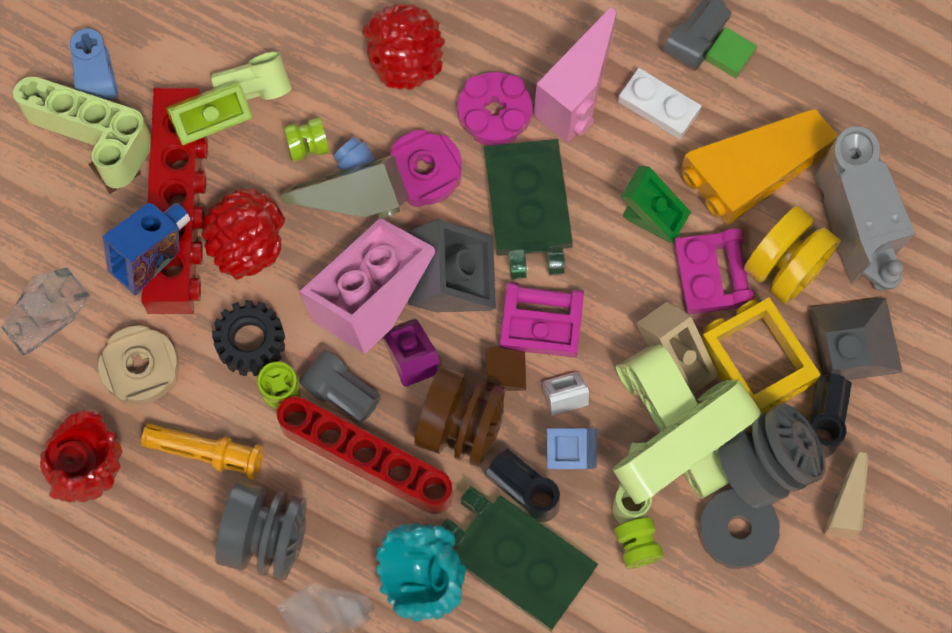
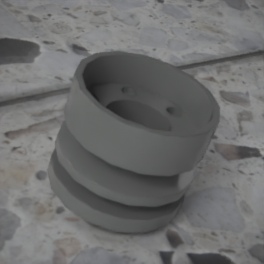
M786 403L778 404L769 409L768 412L762 413L755 422L719 447L721 465L730 485L740 498L748 505L757 509L766 508L788 497L790 491L802 490L807 485L823 479L826 472L825 455L814 429L795 407Z
M241 481L236 482L226 503L219 528L215 552L216 563L243 571L249 564L253 554L257 555L258 575L265 576L274 560V579L285 581L302 548L307 524L306 497L293 496L286 511L287 493L280 491L276 494L271 506L266 507L265 487Z

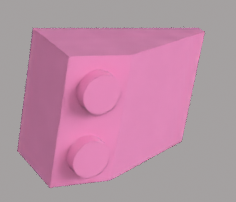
M612 7L600 17L536 84L534 116L567 143L576 134L582 136L594 121L592 116L613 40L617 11Z
M379 218L299 292L315 324L365 354L392 329L433 258L435 249L426 242Z

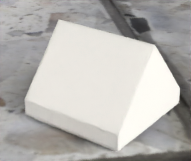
M579 372L542 382L552 416L589 405L588 386Z

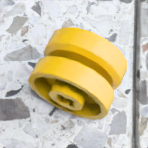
M798 205L792 208L771 229L752 253L743 269L758 283L769 280L779 271L771 284L770 293L785 305L792 302L803 289H806L815 280L841 242L838 237L825 227L816 230L805 240L813 227L814 218Z

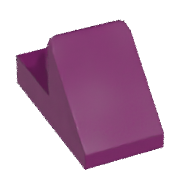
M417 319L393 328L383 336L385 345L404 387L435 376L438 371L437 365L441 363L436 349Z

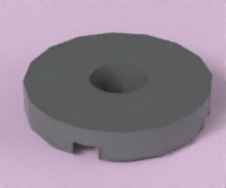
M732 488L718 493L706 504L699 519L701 543L708 555L715 562L730 569L754 567L761 564L774 551L779 539V519L772 505L763 509L754 508L740 498ZM733 519L745 521L750 529L749 536L744 539L733 537L728 530L729 522Z

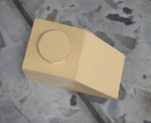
M665 302L636 323L647 346L660 344L666 348L692 394H695L719 376L690 315L669 302Z

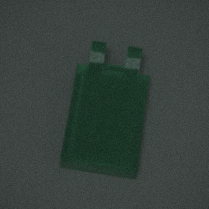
M550 139L484 146L497 256L508 255L511 280L527 278L525 254L546 252L549 276L564 274L565 257L563 249L572 248L573 239L559 140Z
M470 486L461 498V505L477 515L465 532L447 518L441 525L446 530H450L455 536V545L453 547L458 550L457 553L461 563L465 565L466 572L552 632L599 564L503 496L499 495L492 504L484 495Z

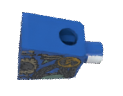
M151 203L137 210L103 236L107 271L136 296L178 254L180 250L178 231L190 221L188 213L177 203H174L163 213Z

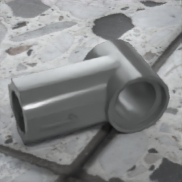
M702 0L684 25L681 23L675 28L667 40L663 52L696 71L705 60L706 54L712 47L713 40L730 19L732 12L722 0Z
M326 350L320 352L298 380L303 388L314 397L323 402L328 400L359 424H362L371 416L381 400L380 394L352 375L349 368L339 358Z

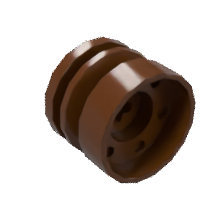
M440 367L435 374L425 399L416 429L414 445L440 454L450 438L456 440L454 448L455 460L461 461L468 445H471L473 447L469 464L480 467L485 455L493 448L504 416L506 388L495 385L487 401L484 400L487 381L480 380L472 394L469 395L465 393L466 374Z

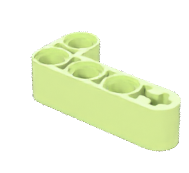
M38 77L24 78L14 87L13 97L29 123L94 145L92 161L104 183L111 188H122L130 184L149 154L151 133L139 111Z
M660 344L650 345L616 365V371L620 380L632 395L640 396L659 432L666 429L698 405L673 358L666 348ZM719 448L683 473L693 491L701 499L729 483L721 465Z
M739 379L722 381L707 390L698 398L699 405L613 467V472L635 504H639L659 492L759 418L762 414Z

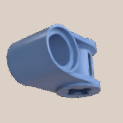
M93 29L77 31L70 40L75 89L105 100L118 98V88L111 65L110 54L104 45L102 36Z

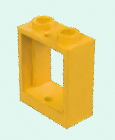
M770 297L759 303L755 299L742 305L736 311L737 315L726 322L723 318H719L703 329L704 334L701 339L721 382L739 379L761 413H766L774 406L783 404L812 388L821 376ZM763 318L797 371L754 395L720 344V341Z

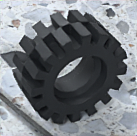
M245 300V306L240 307L239 303L236 302L232 304V311L229 312L225 308L221 312L223 318L221 320L216 319L214 323L216 331H212V338L220 360L223 364L227 365L229 370L232 372L238 370L239 374L247 376V372H252L253 376L259 375V370L273 361L279 362L281 360L280 352L285 351L284 339L286 338L281 321L277 318L272 308L267 310L264 303L258 301L257 306H255L252 300ZM252 325L260 328L264 333V340L259 348L254 351H243L235 345V335L242 327Z

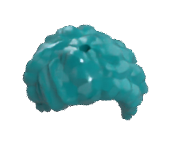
M419 523L401 524L399 527L387 531V538L382 539L383 546L378 547L376 550V558L380 562L376 567V572L379 574L380 583L382 584L380 593L388 596L387 602L393 605L392 610L399 617L411 619L414 622L431 618L439 620L444 614H450L454 608L461 604L462 585L464 584L466 574L465 565L461 563L458 553L453 550L455 545L453 533L440 525L433 526L427 523L423 525Z

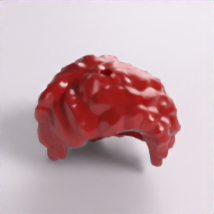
M395 4L392 7H384L382 11L376 12L366 25L363 26L362 34L367 38L369 61L375 72L379 75L381 83H384L387 88L413 90L415 87H420L425 81L433 79L434 76L441 72L443 66L441 60L443 52L441 48L445 44V40L441 37L439 22L434 20L427 10L419 9V7L413 4Z
M242 188L232 193H227L222 198V201L209 208L208 215L202 219L204 229L201 235L207 240L204 247L207 256L214 257V264L219 266V271L231 275L235 280L242 279L244 276H254L264 268L270 267L281 252L282 238L279 235V230L285 223V217L277 204L265 193H259L253 188Z
M81 410L80 412L72 413L69 417L65 418L59 428L53 431L52 437L45 442V450L40 454V469L46 481L51 485L49 496L54 500L59 499L69 503L76 500L87 502L90 499L100 498L103 495V491L113 488L114 478L121 468L118 460L122 455L121 445L117 442V434L109 430V426L103 422V416L99 411Z

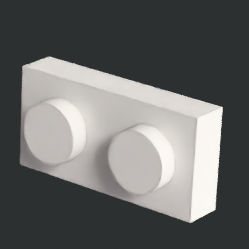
M640 68L635 72L618 98V103L680 140L698 116L702 105Z

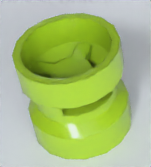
M320 117L310 119L306 125L298 126L294 123L284 126L293 162L304 160L306 155L314 153L320 156L329 153Z
M272 362L264 366L259 372L257 378L258 388L263 400L272 409L277 410L281 402L289 397H299L300 385L293 368L288 364Z
M645 517L632 520L614 528L617 541L623 544L625 552L622 558L626 569L646 566L664 558L662 547L655 542L653 535L656 530L653 518Z

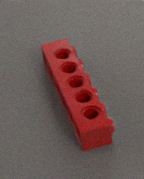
M154 88L147 204H153L163 213L172 206L169 202L173 197L177 195L186 196L185 200L179 205L188 213L190 221L180 229L184 231V234L179 239L180 250L178 254L142 289L141 302L147 314H194V301L201 300V280L196 278V265H202L203 245L202 242H197L198 229H204L202 219L205 217V211L203 206H199L200 194L206 193V172L201 171V159H207L208 139L205 136L182 145L177 134L173 133L175 129L166 111V107L201 94L199 88ZM184 160L188 162L181 169L171 168L177 161ZM170 267H182V271L177 276H165L166 271Z

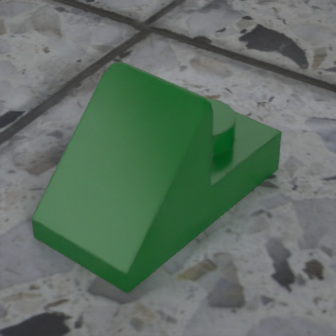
M639 166L621 195L628 204L623 217L667 242L674 243L675 238H677L691 214V211L649 166Z

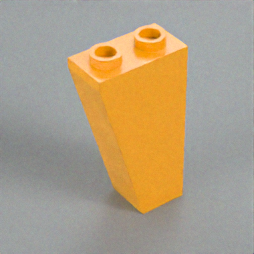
M812 109L691 150L684 156L681 167L682 177L692 190L697 189L706 199L705 204L710 213L716 218L721 217L728 226L823 159L839 135L816 109Z

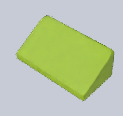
M238 81L230 82L166 107L168 116L182 145L253 118L241 84Z

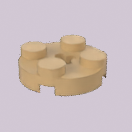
M141 325L130 326L116 332L107 341L108 345L104 349L103 355L100 354L98 361L100 378L107 390L123 404L142 405L154 402L173 389L177 383L179 360L176 350L167 336L150 330L149 327ZM138 356L143 361L149 360V365L140 374L136 371L130 372L128 368L134 365L133 359Z

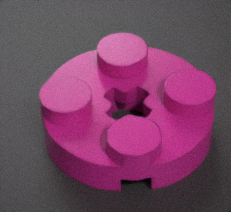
M491 72L474 76L467 80L458 100V118L464 131L466 132L467 130L470 135L475 137L477 142L487 146L507 145L515 141L517 136L524 129L526 131L530 125L532 99L521 78L505 73ZM492 102H498L505 109L499 111V116H492L491 110H485V107L489 106Z
M417 130L399 138L391 148L390 155L395 157L409 196L407 202L410 205L421 207L439 203L448 198L459 187L461 183L462 159L457 146L448 137L442 134L440 136L429 134L428 130ZM423 160L425 164L433 163L434 167L431 168V173L427 175L423 173L418 174L416 172L418 169L417 162Z

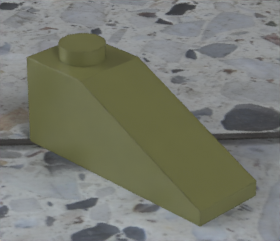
M390 155L291 186L280 195L282 203L360 217L377 214L378 218L382 219L400 212L399 207L409 196L395 157Z

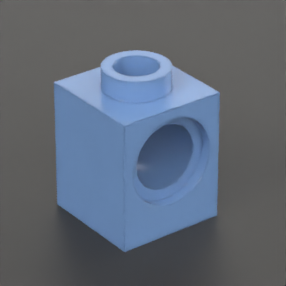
M547 428V469L597 468V428Z

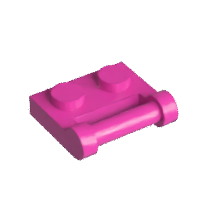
M729 229L722 233L675 238L674 249L686 314L739 309L745 303L755 299L754 291L749 290L747 274L743 270L745 263L741 245L744 243V237L741 229ZM724 248L727 249L734 293L725 295L723 293L716 249Z
M507 282L500 348L577 358L584 290L573 289L572 293L519 287V283ZM517 302L565 307L570 308V315L516 309Z

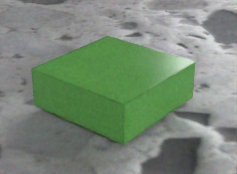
M726 27L706 54L705 61L737 79L755 53L757 45Z

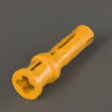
M153 423L146 424L141 437V446L143 448L212 464V468H215L218 472H223L227 469L247 474V478L250 480L257 478L264 457L263 445L257 444L254 447L234 443L230 437L226 436L220 437L218 440L210 439L196 434L165 428Z

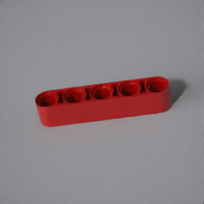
M297 396L289 397L278 406L277 420L283 434L288 439L428 513L440 514L451 506L453 500L452 482L444 472ZM294 412H302L306 415L305 421L298 426H291L286 423L288 416ZM328 430H336L341 433L340 439L334 444H324L320 441V438ZM362 448H370L376 452L373 460L368 463L358 462L354 457ZM397 466L407 467L411 471L410 476L400 482L392 480L389 474ZM434 484L441 485L445 488L446 493L439 500H430L424 495V491L428 486Z

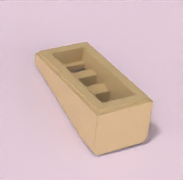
M858 452L849 464L824 528V535L854 539L862 531L869 456L867 453Z

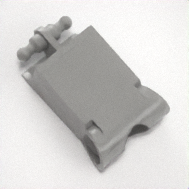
M851 126L841 132L817 167L815 173L816 184L824 193L823 202L833 234L841 240L838 251L850 283L854 284L863 274L873 282V287L877 291L892 290L901 282L903 264L897 260L896 254L915 235V232L887 164L881 162L879 157L880 145L876 136L867 128Z

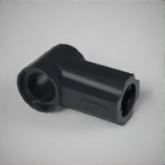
M835 374L821 375L817 380L809 423L822 445L825 458L831 456L838 449L847 434L845 421L852 382L845 379L844 376ZM816 430H827L832 435L833 441L827 442L822 440Z
M508 448L499 453L491 462V465L485 472V477L523 507L530 519L536 522H547L557 515L560 505V491L554 481L539 475ZM538 493H546L551 496L553 501L546 507H538L531 502V499Z

